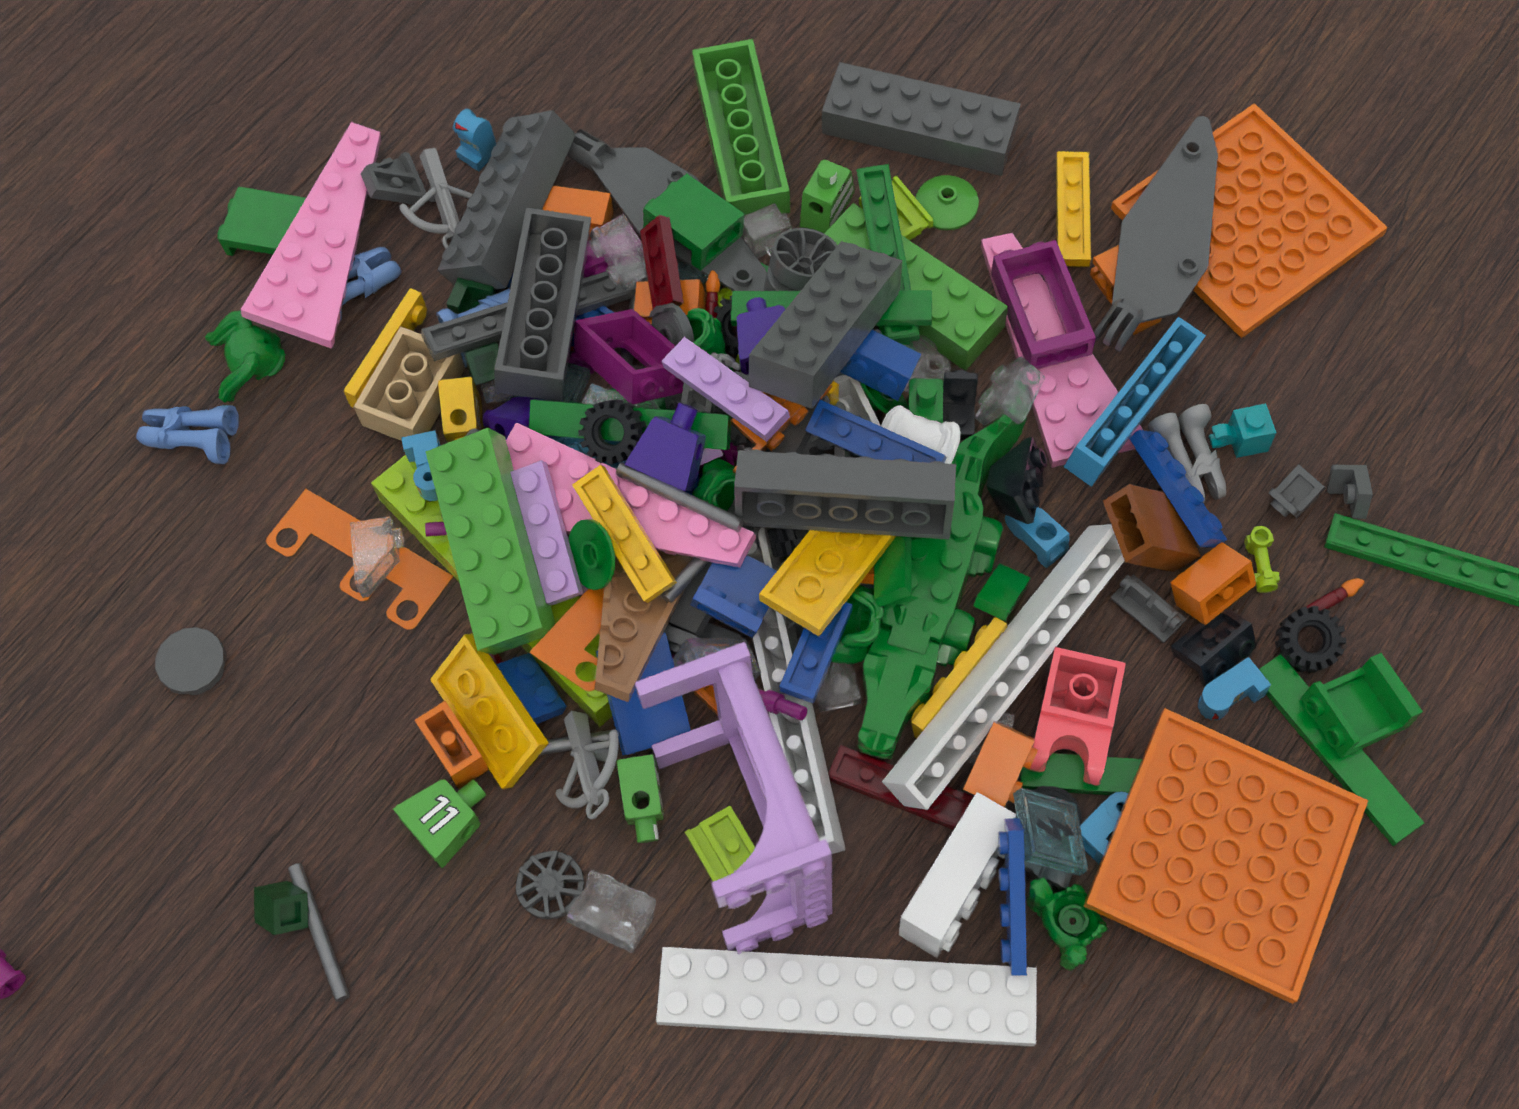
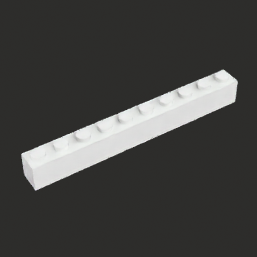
M1111 524L1092 525L1086 528L1010 622L1005 631L884 778L883 784L904 806L928 810L986 737L993 721H998L1054 651L1055 647L1058 646L1123 564L1124 558Z
M760 527L747 555L777 570L780 560L779 557L775 558L773 556L767 530L772 528ZM769 607L762 624L753 637L764 691L771 689L784 694L785 699L805 706L808 709L803 721L783 713L775 715L769 712L770 720L819 840L826 839L831 853L834 854L844 851L845 845L813 705L807 701L782 693L779 689L798 643L795 626L793 625L788 628L787 617Z

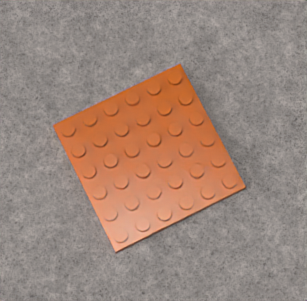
M1255 103L1213 131L1218 159L1208 269L1193 289L1241 338L1385 235L1388 228ZM1158 170L1112 201L1111 210L1122 221Z
M1164 708L1159 716L1083 906L1293 1004L1298 1001L1368 800Z

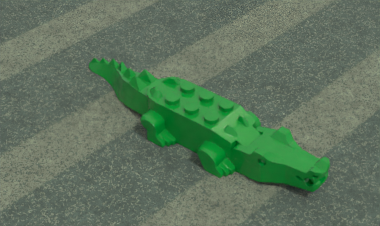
M1020 376L1015 378L1005 406L995 421L981 431L966 438L958 446L951 463L956 464V478L950 538L912 537V594L882 606L881 632L877 639L870 644L871 648L867 652L863 663V686L867 706L863 724L858 735V749L865 754L882 759H891L893 757L906 723L910 720L916 708L922 703L926 704L930 698L937 665L946 667L949 664L954 666L959 654L968 650L975 618L970 613L958 608L968 576L976 577V575L983 576L984 572L991 573L998 552L1003 526L998 520L983 516L981 496L991 465L1011 450L1019 439L1027 420V391L1024 381ZM874 587L868 588L871 592H873L874 596Z

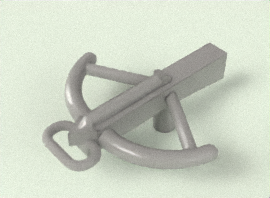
M436 148L424 149L419 157L431 188L411 208H408L406 204H401L399 208L403 215L418 228L431 233H446L442 238V244L446 249L449 246L447 239L452 240L455 234V227L460 222L451 193L467 199L473 194L449 186ZM428 200L431 202L436 201L443 224L426 222L418 218L414 213Z
M570 711L564 718L572 748L570 755L574 756V762L563 790L557 789L556 796L563 805L570 808H579L587 804V817L595 819L609 803V794L604 787L615 767L619 736L617 730H611L609 740L592 743L588 715ZM596 760L605 762L601 773L599 772ZM578 771L583 794L577 798H571L568 794ZM603 801V803L592 814V806L599 805Z

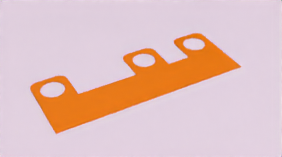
M308 489L303 491L266 539L269 547L289 557L297 552L310 534H313L355 559L356 562L341 580L340 589L358 601L368 600L384 578L400 586L403 589L387 609L386 615L388 619L407 630L414 629L453 578V575ZM285 528L295 530L298 535L296 543L288 548L280 547L276 542L277 534ZM360 572L367 573L372 581L369 589L364 592L353 591L350 587L352 576ZM406 600L413 601L418 606L416 617L408 621L401 620L396 614L398 605Z
M604 588L598 590L588 589L529 652L585 691L595 690V680L591 682L582 681L577 677L575 670L582 662H591L597 666V658L584 649L597 634L600 635Z

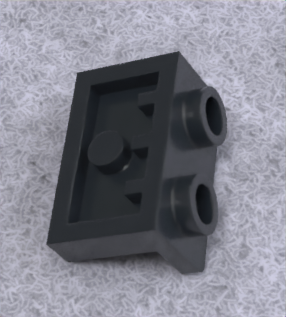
M1226 608L1208 624L1204 625L1199 622L1171 646L1173 656L1198 672L1201 684L1206 686L1234 667L1243 658L1248 657L1257 644L1252 623Z

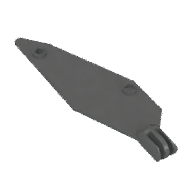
M1199 116L1194 120L1122 221L1112 306L1094 331L1098 341L1112 322L1103 341V344L1110 347L1121 331L1124 330L1115 347V350L1118 352L1122 350L1140 323L1176 315L1208 269L1218 153L1210 120L1205 116Z
M581 128L575 133L576 136L566 155L596 174L640 236V230L643 229V209L649 200L656 199L666 190L670 183L673 181L677 182L686 173L700 182L696 176L646 147L612 148ZM741 237L700 271L709 276V273L714 270L718 274L720 284L732 291H764L767 275L765 268ZM673 238L676 257L697 269L691 264L692 251Z

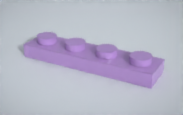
M686 337L662 360L663 367L766 442L790 417L787 409L763 392L749 387V382Z
M541 460L511 471L512 481L546 604L554 605L582 595L583 590L547 463Z

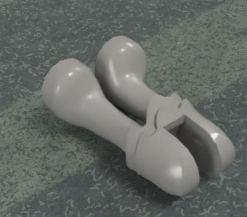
M1198 404L1185 410L1179 418H1177L1176 413L1160 415L1148 424V428L1151 432H1158L1166 439L1168 451L1174 459L1183 465L1186 470V478L1192 486L1201 492L1204 497L1203 503H1205V493L1200 481L1201 477H1204L1209 492L1215 500L1226 496V483L1220 468V458H1217L1216 450L1213 453L1211 452L1205 438L1204 428L1211 420L1210 408L1207 404ZM1180 429L1195 455L1196 461L1194 465H1192L1182 442Z

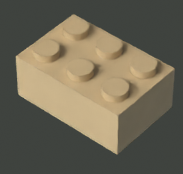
M400 326L354 405L362 426L402 441L401 437L429 432L441 412L438 380L461 377L465 369L461 354L434 361L421 334Z

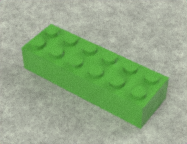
M753 39L692 50L695 78L722 198L745 214L744 221L790 213V191Z
M852 203L824 234L833 239L837 245L843 241L870 250L863 209ZM902 236L911 290H932V326H918L920 340L966 371L1005 327L1008 306Z
M486 428L426 451L477 651L496 655L543 638L556 623L551 605L546 604L510 473L514 469L505 436L490 428Z

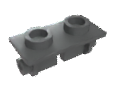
M1134 574L1131 577L1127 575L1120 582V588L1110 597L1111 600L1163 644L1187 620Z

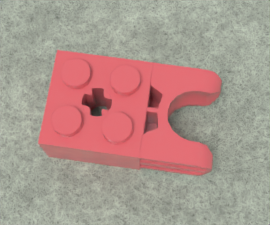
M1055 647L1034 738L1035 741L1033 743V747L1038 749V752L1029 770L1045 771L1047 761L1055 751L1068 749L1076 752L1082 758L1084 763L1083 780L1088 784L1096 786L1100 784L1105 769L1126 663Z

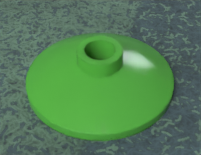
M942 175L931 178L919 188L916 195L918 202L933 218V228L955 230L964 227L973 220L978 211L979 199L977 192L970 183L960 177Z

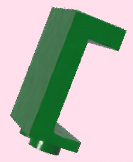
M687 173L677 182L673 181L670 183L666 190L656 199L649 200L643 209V228L658 215L670 218L673 238L692 251L691 264L700 271L743 235L745 214Z
M238 186L234 198H231L228 203V214L225 222L218 229V241L226 255L233 256L236 248L274 254L306 198Z
M1382 653L1370 657L1362 668L1325 684H1322L1320 681L1313 683L1300 698L1304 703L1307 713L1314 718L1325 734L1327 743L1335 749L1340 758L1407 729L1423 713Z

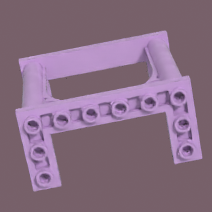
M745 642L635 682L643 709L713 684L719 720L651 746L658 768L662 769L730 743L763 826V832L756 848L744 864L728 877L712 882V889L719 908L726 905L729 908H736L748 903L752 895L765 890L767 892L761 907L748 922L722 931L728 951H737L738 954H741L742 951L751 952L759 946L758 942L771 937L773 941L784 939L793 934L792 929L805 924L809 928L818 926L828 920L827 916L832 914V853L826 839L820 841L752 676L750 653Z

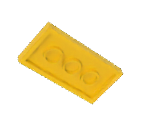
M809 530L759 593V601L820 636L896 536Z
M473 633L465 634L430 680L482 755L487 767L502 789L511 788L549 742L490 655L477 651Z

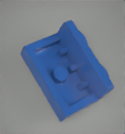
M530 653L496 664L536 724L563 714L567 707Z

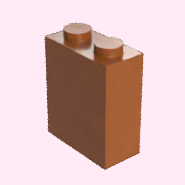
M1129 484L1103 500L1125 563L1174 572L1200 557L1193 535L1164 492Z

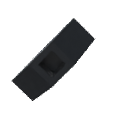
M1033 437L1024 439L991 465L986 484L999 512L1026 524L1034 523L1036 508L1040 505L1039 492L1040 487H1043V471L1047 467L1045 452L1042 448L1037 447Z

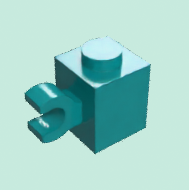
M1265 403L1233 410L1228 424L1212 426L1213 434L1209 435L1212 448H1220L1231 444L1236 458L1268 452L1277 432Z

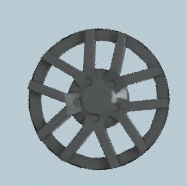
M556 850L542 852L529 857L524 865L520 867L516 879V893L521 905L531 915L541 919H557L570 913L579 904L585 887L584 876L577 862L571 856ZM550 858L547 868H545L539 861L542 859ZM557 858L565 861L559 871L554 870ZM533 864L541 871L538 876H534L527 871ZM570 865L574 868L577 875H565ZM526 876L533 883L522 888L523 878ZM578 882L577 890L565 888V883ZM536 890L538 894L529 901H526L523 895ZM561 895L574 896L571 903L564 907ZM557 899L560 910L550 913L549 900ZM543 900L545 912L538 911L533 906Z

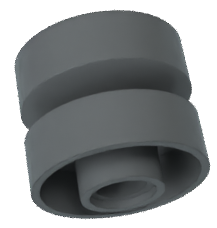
M794 228L781 233L774 242L770 265L764 283V291H801L838 245L826 234L813 229Z

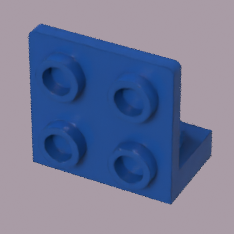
M748 555L745 557L740 568L712 562L690 605L753 638L769 606L759 601V593L777 570Z

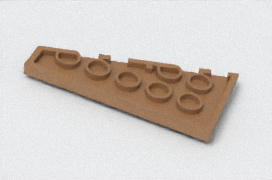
M657 550L674 579L694 558L680 554H666L664 551ZM616 556L613 577L610 583L604 587L595 690L629 702L636 688L635 682L640 680L685 589L672 603L669 601L667 603L661 597V594L649 603L644 602Z

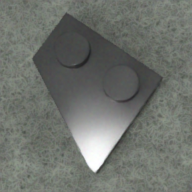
M408 152L401 153L399 158L395 160L389 157L383 159L381 163L375 162L366 165L361 172V177L370 198L414 205L427 193Z

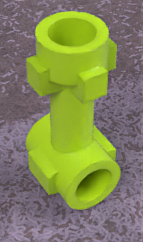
M1264 526L1254 527L1251 534L1247 535L1244 540L1245 548L1255 557L1257 573L1254 575L1256 589L1260 593L1275 591L1278 589L1277 583L1280 581L1279 572H1272L1267 549L1274 541L1273 534Z

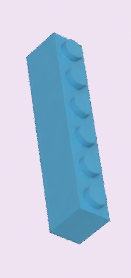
M1178 317L1080 440L1064 468L1092 487L1187 365L1206 335Z

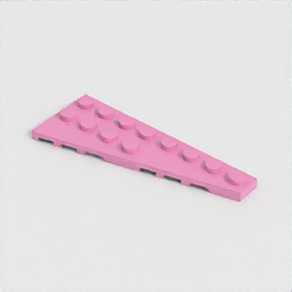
M353 122L350 123L242 306V317L332 349L335 344L334 338L337 325L340 322L343 299H345L348 276L352 269L361 219L365 212L366 197L369 194L361 177V172L366 165L376 162L381 142L379 131Z
M1013 233L981 239V249L999 301H1001V298L991 275L993 256L999 255L1006 250L1015 251L1023 249ZM1033 274L1015 279L1013 283L1036 341L1066 334L1048 287L1041 275ZM1007 316L1005 324L1051 468L1065 465L1077 444L1118 394V391L1093 353L1089 356L1029 371ZM1139 425V427L1135 430V432H1136L1137 430H1143V428L1141 427V425ZM1128 439L1118 453L1135 450L1136 448Z
M519 423L514 425L506 439L514 470L541 460L547 463L568 535L578 521L585 519L593 520L572 484L599 465H602L607 469L656 550L664 551L666 554L686 555L700 558L702 561L740 568L756 539L755 533L742 527L737 532L701 514L617 476L616 468L603 462L595 461L596 459Z

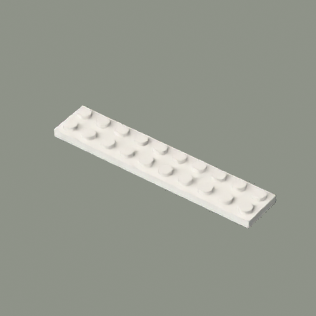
M663 947L656 1022L657 1025L1035 1047L1037 968L1027 967V975L1012 976L1009 966L745 951L738 954L737 951Z

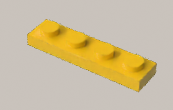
M1057 151V244L1066 266H1090L1089 152Z
M411 288L408 290L347 384L344 394L350 407L354 408L355 403L400 326L414 331L417 325L423 323L427 314V307L421 292Z
M599 465L572 484L593 520L600 523L609 534L615 556L644 602L649 603L677 583L604 466Z
M994 617L988 626L983 625L977 632L974 639L975 643L967 652L963 651L955 660L954 669L947 678L942 677L936 683L932 692L933 695L926 704L922 703L916 708L911 718L915 738H918L1007 628L1006 622Z

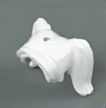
M901 405L891 409L881 424L883 428L944 454L947 457L944 462L945 464L952 463L959 446L961 432L957 423L946 421L940 423L928 420L924 417L913 415L910 410Z

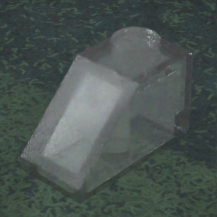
M391 516L350 523L355 585L362 598L370 597L400 561L399 548H404V538L401 527H395Z

